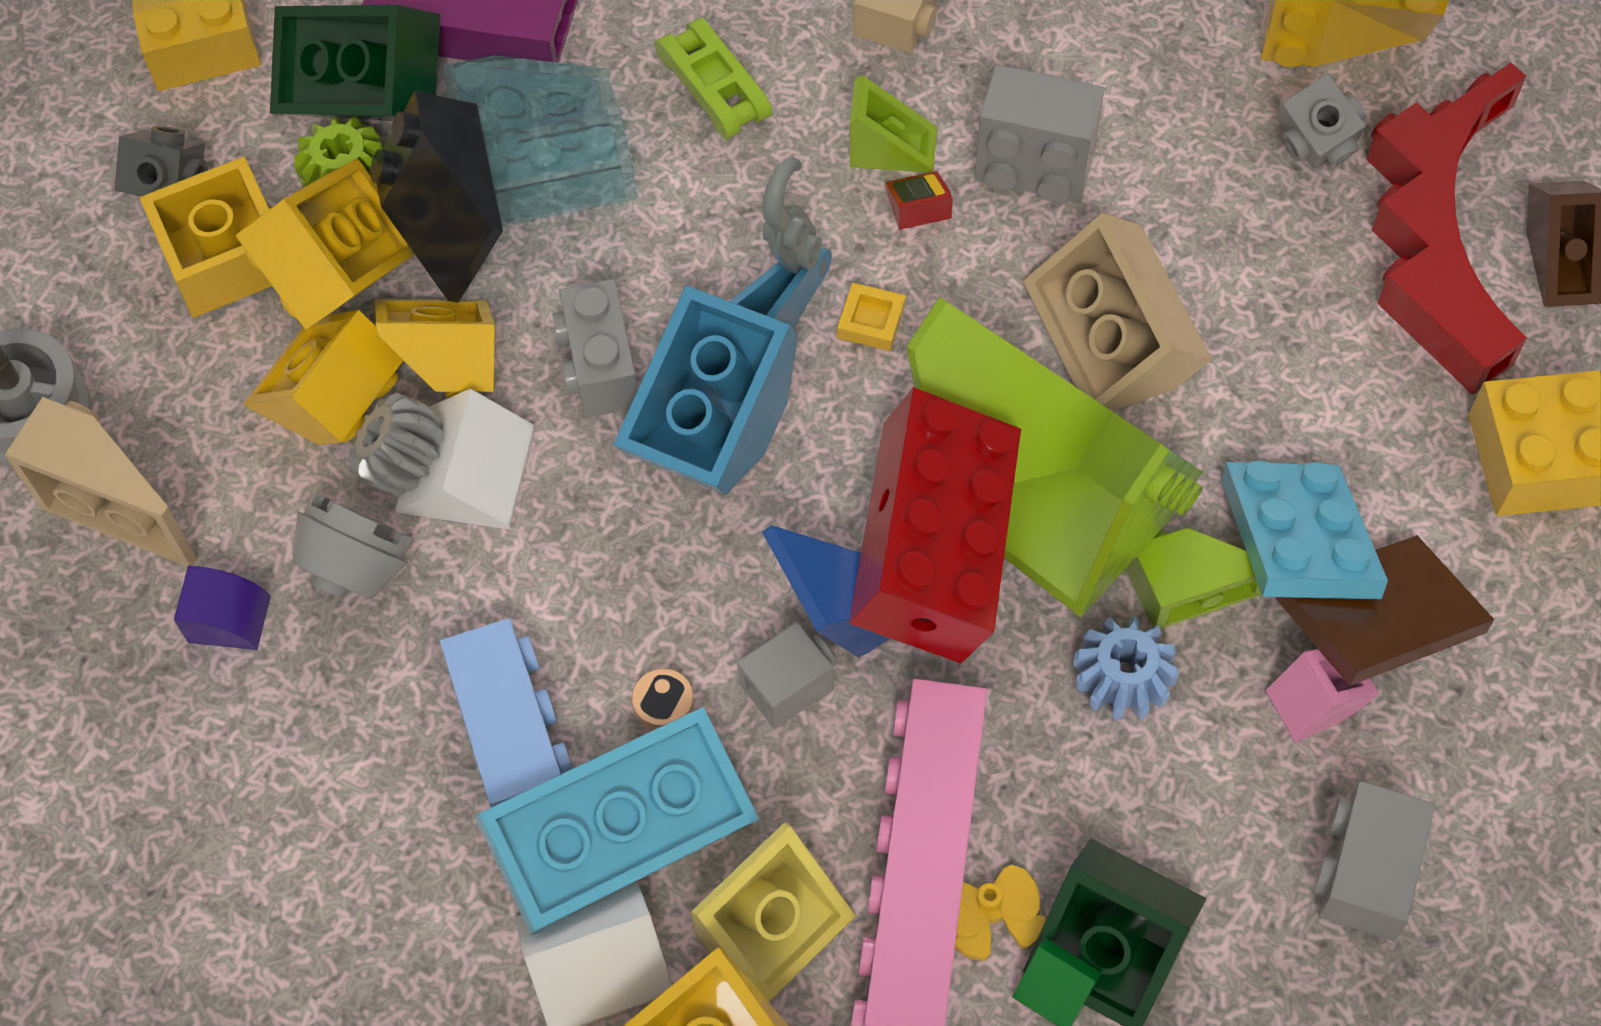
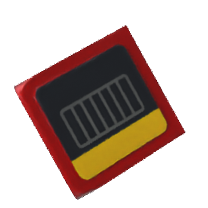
M938 171L885 182V189L899 230L952 219L953 198Z

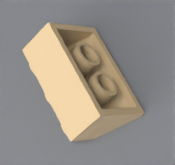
M1101 213L1023 280L1074 386L1111 411L1175 390L1213 360L1145 231L1139 224Z

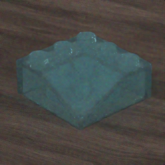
M489 56L442 66L448 98L475 103L478 106L502 227L637 200L632 159L606 68L504 56Z

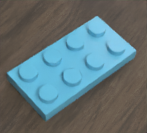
M704 707L475 816L530 934L759 820Z

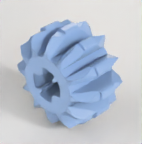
M1136 615L1129 618L1126 628H1121L1109 616L1103 622L1102 633L1089 629L1083 636L1082 645L1084 649L1076 651L1073 660V667L1081 672L1076 677L1075 686L1077 692H1093L1089 703L1092 712L1101 709L1107 702L1113 704L1112 717L1115 722L1123 718L1125 708L1128 706L1131 707L1132 712L1140 720L1148 716L1150 704L1162 708L1168 702L1170 695L1167 687L1176 685L1179 675L1177 667L1171 664L1176 655L1174 644H1158L1162 633L1159 625L1148 629L1146 632L1138 630L1139 620ZM1120 662L1131 664V673L1120 671Z

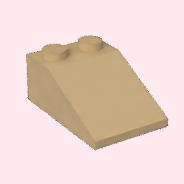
M42 397L5 453L6 458L40 509L184 566H193L197 557L169 507L101 426L98 416L89 408L77 402L68 401L66 405Z

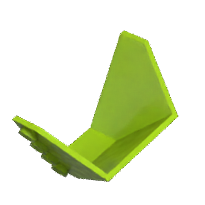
M940 296L908 343L907 352L915 388L1021 428L1004 558L1080 618L1169 523L1174 514L1177 513L1183 517L1201 494L1203 486L1197 483L1203 471Z

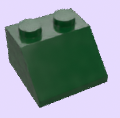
M1090 838L1071 865L1022 972L1025 973L1038 946L1047 938L1102 972L1085 1006L1122 1026H1144L1207 898Z

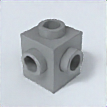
M1329 73L1281 103L1276 117L1286 131L1282 134V138L1290 153L1298 161L1306 159L1313 169L1327 161L1331 167H1335L1351 157L1359 150L1360 147L1356 142L1359 141L1366 127L1363 122L1366 115L1357 98L1349 91L1343 94Z

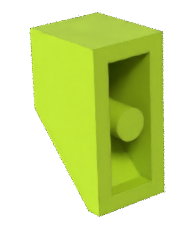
M1188 527L1172 533L1161 530L1126 568V572L1152 627L1159 625L1160 629L1262 595L1245 550Z

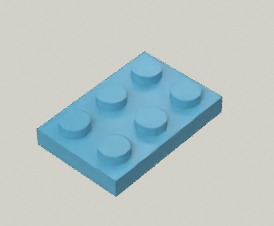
M1266 461L1225 463L1221 482L1262 597L1382 599L1388 579L1339 465H1328L1321 462L1291 464L1269 463Z

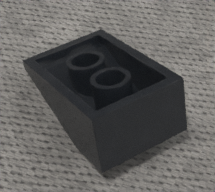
M414 91L404 111H399L395 115L391 127V135L383 149H378L373 156L370 170L371 179L377 183L380 205L445 298L450 302L459 303L503 232L478 106L475 103Z

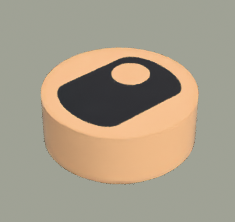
M657 669L648 672L638 680L632 692V704L635 716L640 724L646 729L653 731L693 712L694 697L690 683L682 674L670 669Z

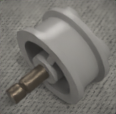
M15 328L0 331L1 465L12 466L5 453L42 397L66 405L68 401H73L90 409V394L87 385L75 369L67 350L55 338L37 330Z

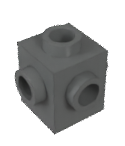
M155 126L151 128V131L141 130L120 136L115 191L141 197L208 171L207 162L203 160L205 143L185 139V131L165 126Z

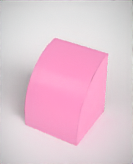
M1319 649L1303 652L1265 690L1295 743L1343 722L1365 707L1379 694L1370 678L1349 686Z

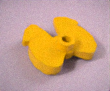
M1014 865L1003 868L994 883L983 884L980 888L963 882L955 942L956 951L970 960L986 961L991 956L990 924L998 923L1003 920L1008 932L1020 948L1028 950L1036 943L1046 918L1043 915H1039L1040 895L1036 882L1024 868Z

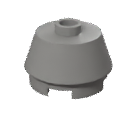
M313 493L305 512H298L292 563L314 574L311 585L329 594L344 599L349 590L373 599L408 563L403 558L413 538L397 532L393 541L389 540L388 538L393 530L392 527L332 502L329 511H327L326 508L330 499Z

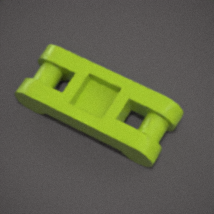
M699 17L686 24V31L676 36L669 33L654 41L659 58L681 80L710 117L713 126L724 140L741 132L740 126L751 120L759 123L772 116V107L767 96L704 18ZM695 49L698 50V51H696V52H694V53L688 55V53H690L691 51H693V50H695ZM737 95L742 102L730 108L725 100Z

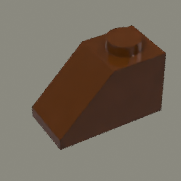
M1586 181L1530 183L1528 191L1527 237L1543 305L1545 307L1601 304V189Z

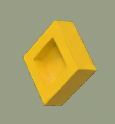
M852 282L837 326V338L891 351L905 310L906 295Z

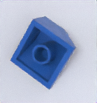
M773 525L762 531L819 634L858 658L891 639L849 624L860 552Z

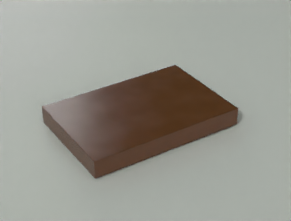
M1418 535L1375 550L1388 579L1382 599L1275 597L1349 686L1486 634L1495 620Z

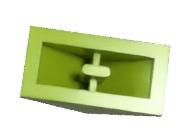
M864 75L855 78L850 115V167L925 173L934 171L937 126Z

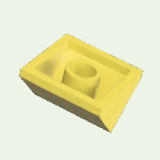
M783 823L691 911L696 939L711 953L718 947L723 948L768 1002L856 917L798 835L786 823Z

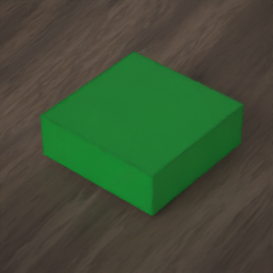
M1045 938L1038 946L1012 998L1057 1026H1073L1102 972Z

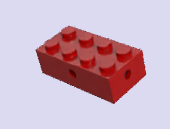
M915 387L909 391L883 423L849 624L960 664L994 633L1021 428Z

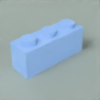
M508 618L439 640L490 807L572 769L564 742L552 746L546 730L547 726L557 723L547 690L544 688L534 692L530 681L529 673L540 669L529 635L517 639L511 619Z

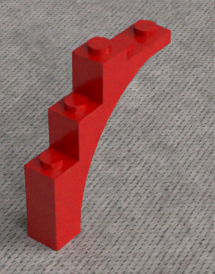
M1511 62L1493 75L1489 73L1482 74L1470 85L1464 95L1453 102L1450 100L1441 102L1430 114L1416 102L1398 115L1390 113L1385 116L1371 133L1373 141L1366 159L1393 185L1377 202L1376 207L1379 211L1372 231L1400 257L1386 270L1382 277V281L1385 284L1377 304L1472 395L1481 389L1484 382L1493 381L1515 364L1527 339L1497 307L1478 279L1469 262L1460 237L1455 208L1456 173L1462 152L1475 133L1514 107L1525 81L1526 75Z

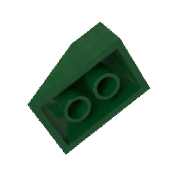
M401 5L275 6L270 114L333 118V115H335L336 118L352 119L356 116L358 120L393 122L395 115L399 111H404L414 91L436 95L440 14Z

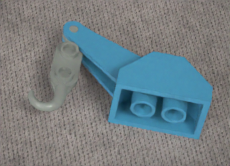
M797 158L785 159L775 169L766 186L762 201V212L765 220L762 234L763 239L769 242V249L778 263L730 301L693 287L685 286L613 444L627 455L725 495L766 453L788 403L798 334L794 328L808 302L827 274L831 264V250L822 247V239L816 236V229L804 210L792 203L784 204V194L790 176L794 171H799L802 168V163Z

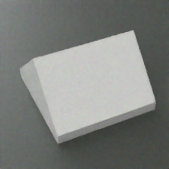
M471 388L429 406L435 414L443 418L441 431L445 434L443 442L437 448L439 458L433 460L429 467V475H423L413 491L406 490V492L398 497L395 508L396 513L510 529L535 426Z
M637 881L530 934L522 915L514 917L523 955L547 1026H587L647 1005L672 986L653 922Z

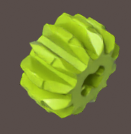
M333 115L329 126L321 127L312 123V136L298 138L297 149L299 153L294 156V168L297 176L301 178L300 181L303 188L356 158L359 159L371 176L370 170L373 156L378 149H383L380 135L373 126L363 127V124L356 116L346 124H341V121L335 115Z

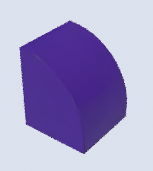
M188 565L174 621L188 643L258 650L271 596L256 583L239 575L208 567Z

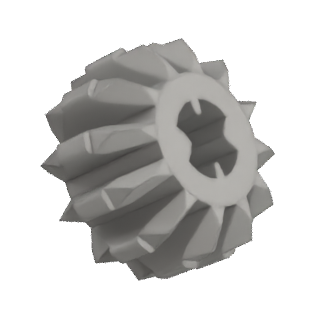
M396 392L387 399L382 398L376 403L374 411L371 414L365 415V422L361 429L355 432L357 439L350 448V456L353 458L351 461V471L361 477L363 482L382 493L388 492L398 497L406 492V490L413 491L417 487L420 478L423 475H429V467L433 460L439 458L437 448L443 442L445 434L441 431L443 418L435 414L432 408L411 396L406 397Z

